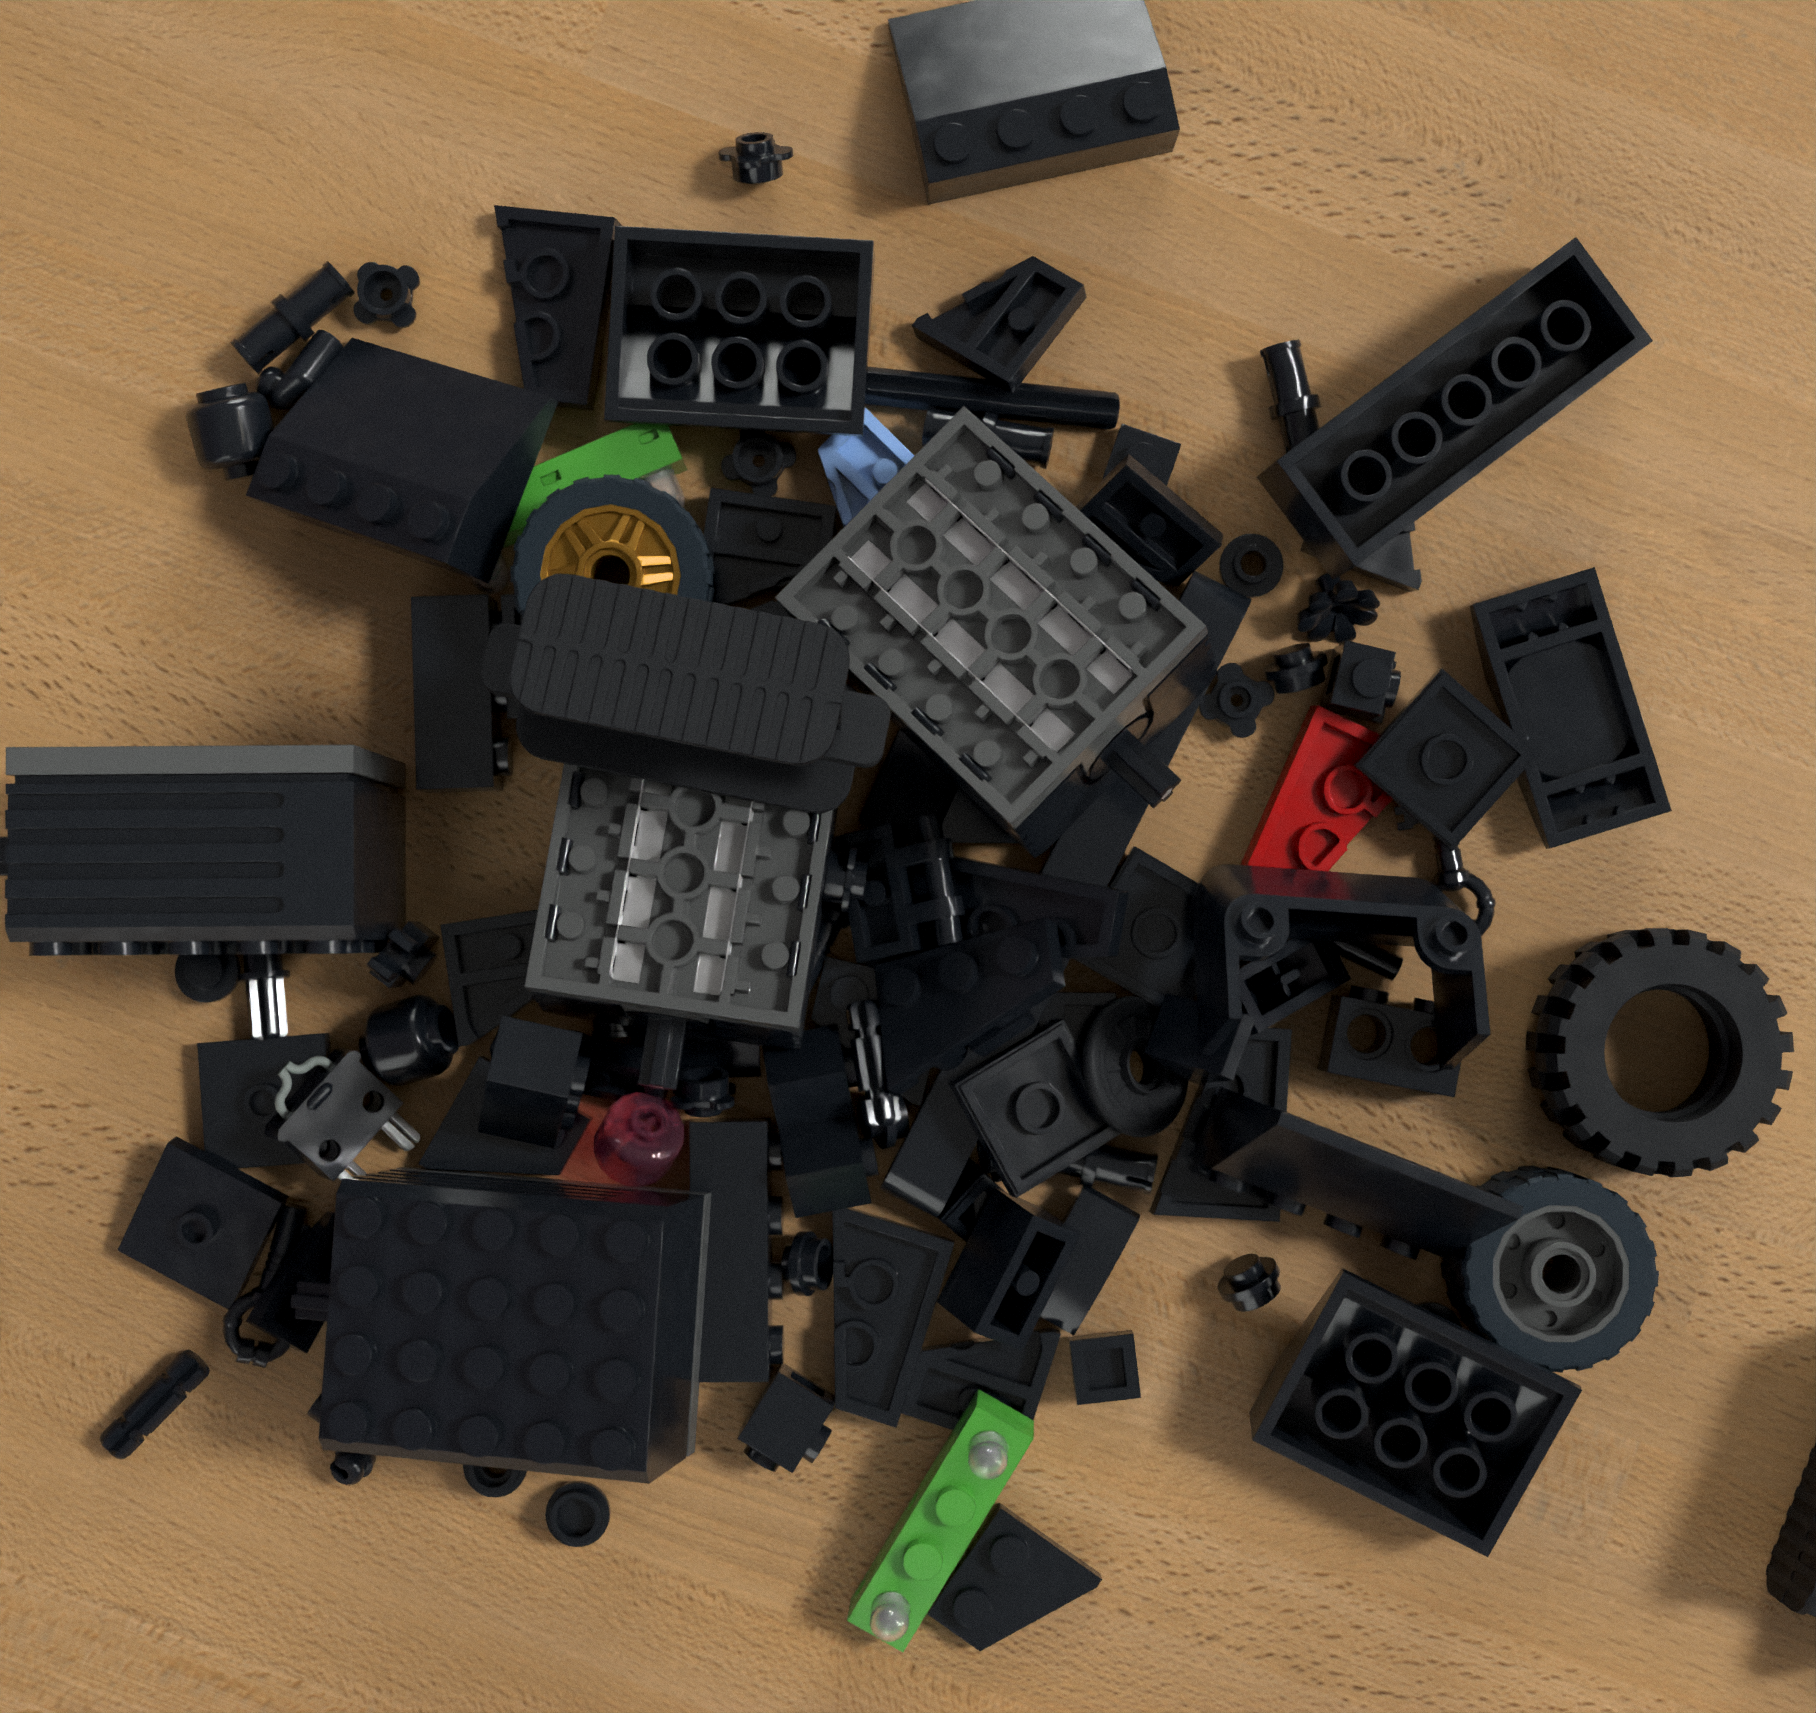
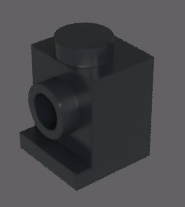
M1348 640L1333 648L1320 706L1336 714L1382 724L1386 707L1392 708L1400 685L1401 671L1395 670L1397 663L1394 661L1396 652Z

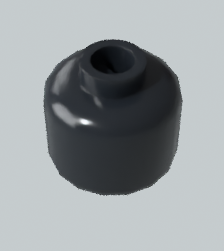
M246 382L196 393L198 403L188 409L186 421L199 464L210 470L223 468L226 480L254 475L267 438L274 430V424L265 396L255 391L248 392Z
M414 995L374 1009L369 1013L364 1025V1034L359 1039V1052L365 1066L369 1070L375 1071L386 1083L395 1086L407 1085L442 1074L449 1068L454 1054L459 1049L454 1015L451 1010L445 1005H439L431 997L424 995Z

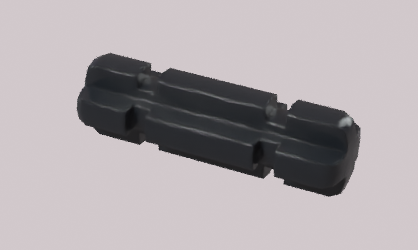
M878 1000L857 1001L849 1004L845 1012L848 1030L855 1031L856 1039L851 1040L850 1043L858 1092L865 1091L866 1100L860 1102L863 1123L866 1127L871 1128L894 1125L900 1122L902 1116L898 1096H892V1092L887 1088Z
M191 1350L180 1353L165 1368L167 1374L162 1373L160 1376L158 1375L122 1412L124 1418L120 1416L117 1420L115 1419L101 1433L100 1442L112 1456L122 1460L131 1455L143 1443V1435L148 1436L187 1398L186 1391L190 1393L209 1375L210 1369L199 1355Z

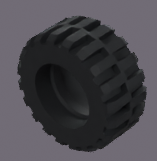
M1644 928L1640 930H1624L1608 934L1607 939L1601 942L1587 943L1574 952L1576 959L1569 965L1560 964L1548 978L1553 987L1547 996H1537L1531 1013L1539 1016L1536 1032L1527 1031L1526 1050L1535 1052L1536 1066L1527 1070L1531 1086L1541 1089L1545 1100L1542 1101L1540 1107L1549 1121L1561 1125L1564 1129L1562 1136L1576 1148L1590 1152L1595 1159L1632 1172L1649 1176L1662 1174L1671 1178L1691 1176L1693 1169L1696 1168L1712 1171L1728 1164L1727 1153L1732 1150L1746 1153L1759 1141L1758 1135L1753 1132L1759 1123L1767 1125L1774 1123L1782 1109L1771 1102L1776 1089L1789 1090L1793 1071L1781 1070L1782 1053L1794 1052L1793 1032L1779 1031L1777 1019L1787 1014L1780 995H1767L1763 986L1768 983L1769 978L1757 964H1744L1740 961V950L1725 941H1711L1707 939V934L1688 929ZM1651 990H1666L1686 998L1699 1013L1705 1025L1709 1041L1707 1068L1698 1087L1678 1106L1660 1112L1638 1109L1625 1102L1618 1095L1609 1079L1604 1053L1607 1032L1617 1012L1633 996Z

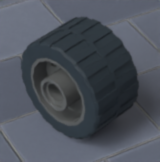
M1533 1165L1518 1167V1170L1502 1171L1490 1176L1491 1179L1481 1186L1477 1185V1188L1524 1207L1518 1220L1443 1257L1441 1273L1448 1289L1446 1294L1451 1305L1462 1316L1460 1319L1475 1334L1551 1372L1563 1373V1370L1569 1369L1581 1371L1592 1368L1593 1364L1604 1359L1608 1361L1619 1354V1350L1624 1345L1636 1338L1641 1331L1640 1327L1645 1318L1650 1316L1655 1303L1653 1302L1655 1287H1658L1659 1271L1656 1270L1655 1263L1657 1253L1654 1242L1649 1239L1645 1230L1647 1226L1640 1215L1632 1211L1627 1205L1628 1201L1615 1191L1602 1187L1601 1183L1549 1166L1547 1169ZM1553 1257L1551 1271L1545 1277H1542L1545 1263Z

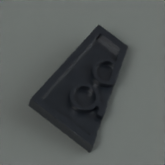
M494 205L497 227L502 231L506 259L503 260L506 282L511 286L516 316L514 330L524 389L553 397L558 401L557 407L594 411L611 298L615 226H622V224L615 217Z
M852 1207L832 1211L835 1408L897 1428L955 1241Z

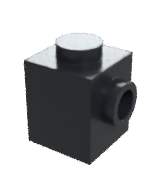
M785 1363L780 1364L740 1429L737 1439L747 1444L743 1450L744 1453L760 1466L776 1472L778 1467L781 1466L793 1473L802 1458L813 1463L832 1432V1429L825 1426L824 1422L834 1408L835 1395Z

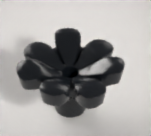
M1326 573L1316 580L1318 592L1308 597L1309 607L1298 613L1297 625L1300 632H1307V638L1311 641H1322L1328 637L1331 631L1334 632L1335 640L1339 644L1345 640L1353 641L1357 636L1353 625L1367 626L1374 623L1378 617L1375 609L1380 606V602L1372 590L1357 591L1351 580L1341 581L1340 576L1333 580Z

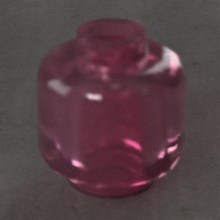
M634 1092L620 1097L610 1105L594 1135V1155L600 1169L610 1179L624 1186L642 1187L657 1182L669 1171L684 1144V1124L679 1112L671 1107L668 1100L658 1096L653 1097L645 1092Z

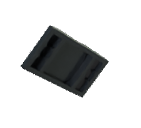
M1595 567L1471 605L1470 612L1485 680L1501 713L1503 722L1539 753L1519 775L1517 781L1545 848L1557 847L1672 811Z

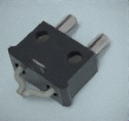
M345 1048L334 1049L327 1058L324 1056L311 1057L300 1065L288 1061L278 1071L277 1075L282 1080V1086L275 1097L277 1113L265 1125L266 1128L264 1130L268 1138L283 1142L320 1177L335 1181L337 1178L341 1181L344 1178H353L345 1168L354 1176H366L367 1173L353 1159L380 1129L404 1151H409L415 1147L405 1136L414 1143H418L420 1140V1134L396 1112L403 1102L359 1062L361 1054L358 1051ZM319 1065L293 1096L284 1103L292 1086L291 1076L288 1072L299 1075ZM369 1092L370 1101L367 1106L363 1107V1098ZM390 1122H392L401 1132H399ZM326 1141L327 1149L323 1155L319 1156V1147Z

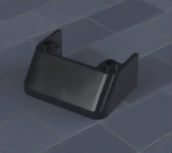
M1222 864L1207 871L1194 890L1192 904L1200 1055H1213L1242 1020L1239 960H1268L1282 949L1288 938L1415 947L1420 959L1431 968L1440 1069L1452 1070L1491 1035L1480 931L1475 922L1427 880L1414 877Z

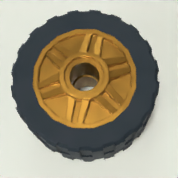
M604 474V477L590 479L585 477L573 481L574 484L562 490L558 488L547 496V500L537 510L534 509L526 519L527 524L521 536L518 535L513 549L515 557L513 566H510V582H513L515 597L513 599L517 612L521 613L522 616H524L526 603L532 589L543 579L554 574H571L600 580L601 572L605 566L617 561L626 562L629 567V586L713 602L715 590L713 588L714 565L707 546L708 543L701 529L690 513L679 504L677 499L665 490L662 492L653 487L650 482L638 478L632 480L622 478L620 475Z

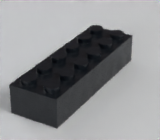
M1575 237L1258 475L1257 479L1334 580L1368 558L1653 340L1577 237Z

